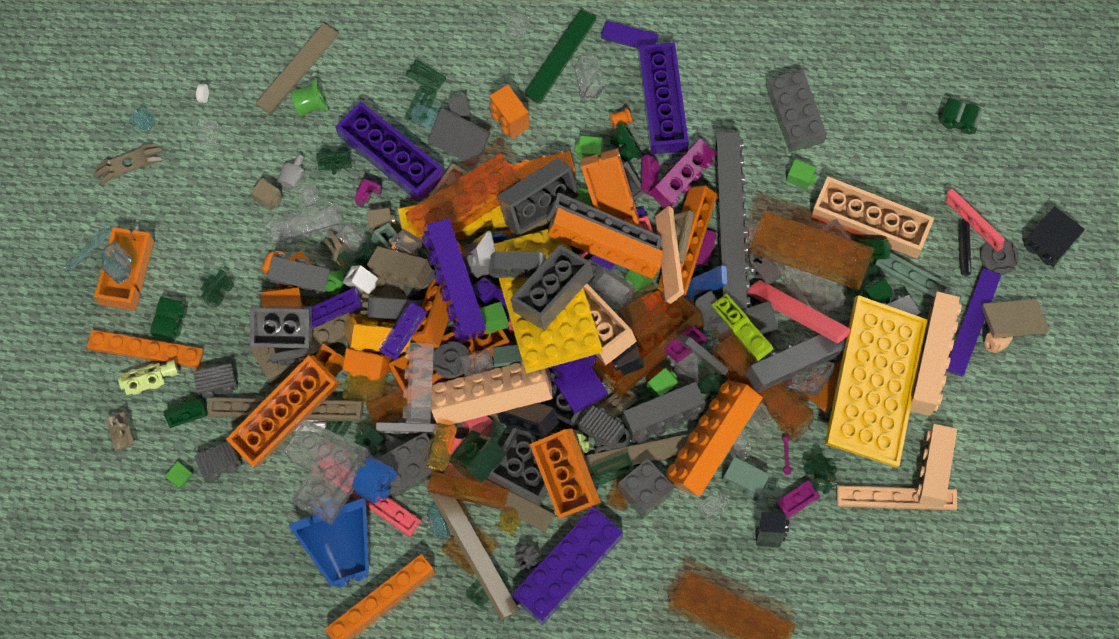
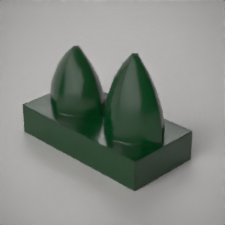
M620 122L616 125L618 130L614 132L610 144H626L619 151L623 161H629L633 158L641 159L644 154L626 124Z
M857 238L853 240L854 256L856 259L885 260L890 258L889 251L892 245L889 244L888 239Z
M192 393L187 397L185 404L179 405L172 402L168 409L163 411L170 428L207 416L201 398L199 399Z

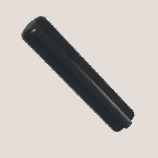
M960 222L961 275L970 276L972 272L969 222Z

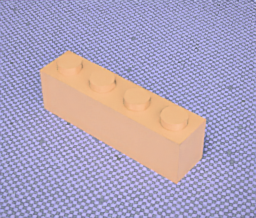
M934 424L932 430L927 432L926 442H929V446L924 449L923 459L926 460L925 466L922 465L920 477L923 478L922 484L919 483L917 495L920 496L919 503L941 508L944 506L955 447L956 428Z

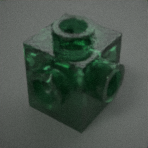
M369 425L365 430L361 429L355 435L356 441L354 444L357 446L355 450L363 457L365 454L368 456L373 454L375 456L381 450L382 446L380 444L385 438ZM367 439L371 440V444L369 446L366 445Z

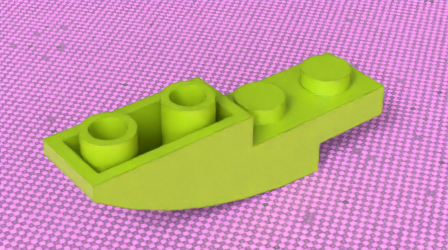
M727 293L711 305L736 338L757 361L774 349Z

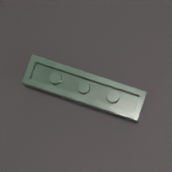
M890 253L889 259H878L874 266L931 299H934L936 292L948 294L952 287Z

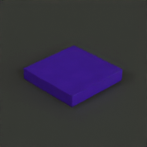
M592 367L585 370L566 385L560 378L554 380L555 385L574 414L608 395L606 388Z

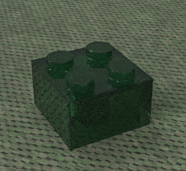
M472 430L447 460L462 475L482 484L496 465L502 461L506 452L493 438Z

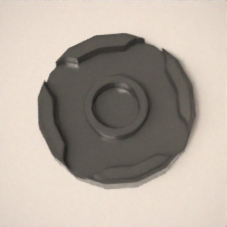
M1005 239L1003 248L998 252L989 243H986L981 250L980 261L985 269L1005 275L1015 269L1019 261V253L1016 246Z
M451 341L445 345L441 344L432 355L434 370L444 378L450 379L461 376L469 369L471 363V356L467 347L460 342Z

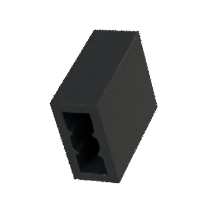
M1054 206L1027 237L1023 245L1026 246L1030 253L1039 256L1044 264L1051 265L1054 268L1081 237L1085 229Z

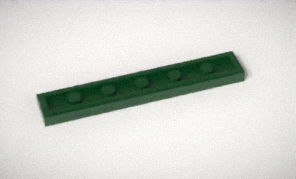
M582 9L579 11L526 90V97L539 104L542 103L596 22L595 16Z

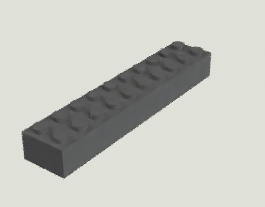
M717 132L715 171L716 194H718L719 266L727 267V285L720 288V298L727 293L738 307L744 310L750 308V297H748L750 283L749 279H747L749 262L746 261L748 243H746V208H744L746 192L743 191V185H745V173H743L744 156H742L743 139H740V132Z

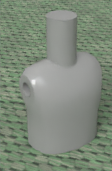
M298 154L293 164H284L282 173L277 181L280 185L292 190L296 188L304 175V170L300 167L304 157Z

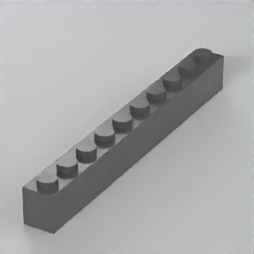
M910 295L905 297L898 296L889 304L882 303L916 316L921 315L920 310ZM851 318L842 325L849 328ZM817 333L811 339H802L798 342V345L785 347L778 354L773 352L762 361H753L749 365L750 368L746 375L756 392L760 393L843 355L846 338L837 344Z

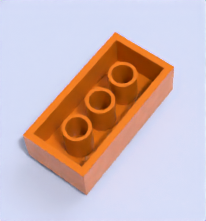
M572 429L562 430L530 444L558 519L568 517L601 503Z

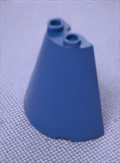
M365 498L289 524L290 529L330 586L337 585L340 588L348 585V580L356 578V581L368 578L369 561Z

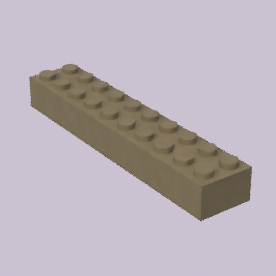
M416 252L411 254L412 256L419 257ZM385 278L378 279L375 283V289L369 294L408 299L404 292L403 283H393ZM429 284L409 299L420 300L424 298ZM359 294L361 302H368V299L363 298ZM360 307L313 328L312 346L308 348L309 355L315 356L323 343L333 350L348 343L345 337L348 314L361 315L360 311H367L368 308ZM250 348L272 387L285 380L305 359L301 357L298 359V363L290 365H280L279 362L273 364L269 354L302 348Z

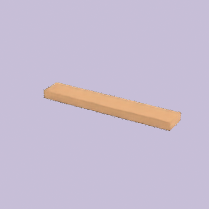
M668 206L655 217L657 234L662 237L660 250L663 251L661 267L665 300L671 304L684 294L674 212L673 208Z
M837 486V506L957 510V489L947 490L946 501L943 508L919 503L918 488Z

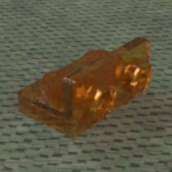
M401 389L366 407L375 427L376 423H391L411 412Z

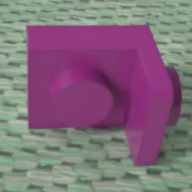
M363 179L354 197L356 205L363 208L365 202H369L372 193L381 195L382 190L379 183L374 180L368 181Z

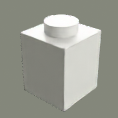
M361 265L352 266L343 283L351 289L356 288L360 295L362 293L370 294L375 289V283L378 278Z

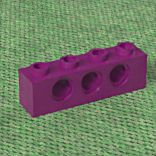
M700 138L648 193L663 208H666L668 205L673 206L680 199L678 195L681 192L684 194L691 187L689 183L692 180L695 182L702 175L700 171L703 168L707 169L714 162L712 158L716 153Z

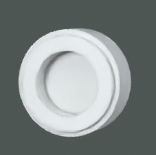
M199 84L196 89L197 101L199 103H206L209 96L208 86L206 84Z

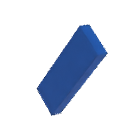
M721 265L692 278L684 300L691 301L709 291L726 286L727 267Z

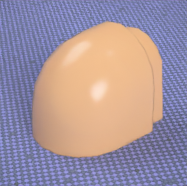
M990 331L984 342L985 347L989 352H1000L1009 346L1013 336L993 338Z

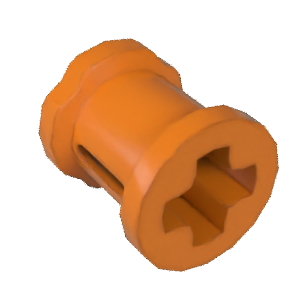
M627 107L621 112L609 114L614 129H617L616 125L620 122L624 124L633 123Z

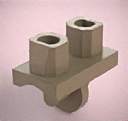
M124 412L105 418L115 451L135 445Z

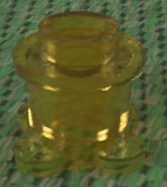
M505 512L499 519L498 529L507 532L509 536H514L517 527L521 526V520L515 513ZM509 520L512 521L511 524H507L506 522Z

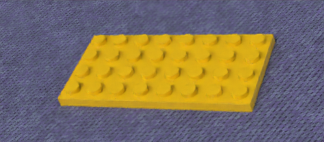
M549 229L494 244L495 252H541L546 255V259L559 245L570 251L571 248L569 244L547 236ZM499 278L526 374L603 353L583 288L545 330H542L513 312L510 298L529 278Z
M859 295L855 297L849 324L850 332L846 338L825 445L895 468L899 467L927 319Z

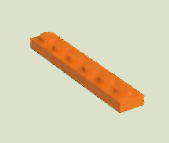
M91 330L87 349L162 363L175 360L176 365L200 369L204 350L201 348Z

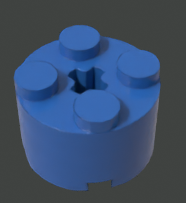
M369 457L364 461L367 463L365 467L358 469L352 483V487L355 490L352 491L373 503H377L381 499L386 500L388 498L390 483L396 479L398 472L393 467L374 457Z

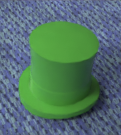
M316 78L312 79V84L307 87L291 91L293 104L300 117L318 109H322L324 112L328 111Z

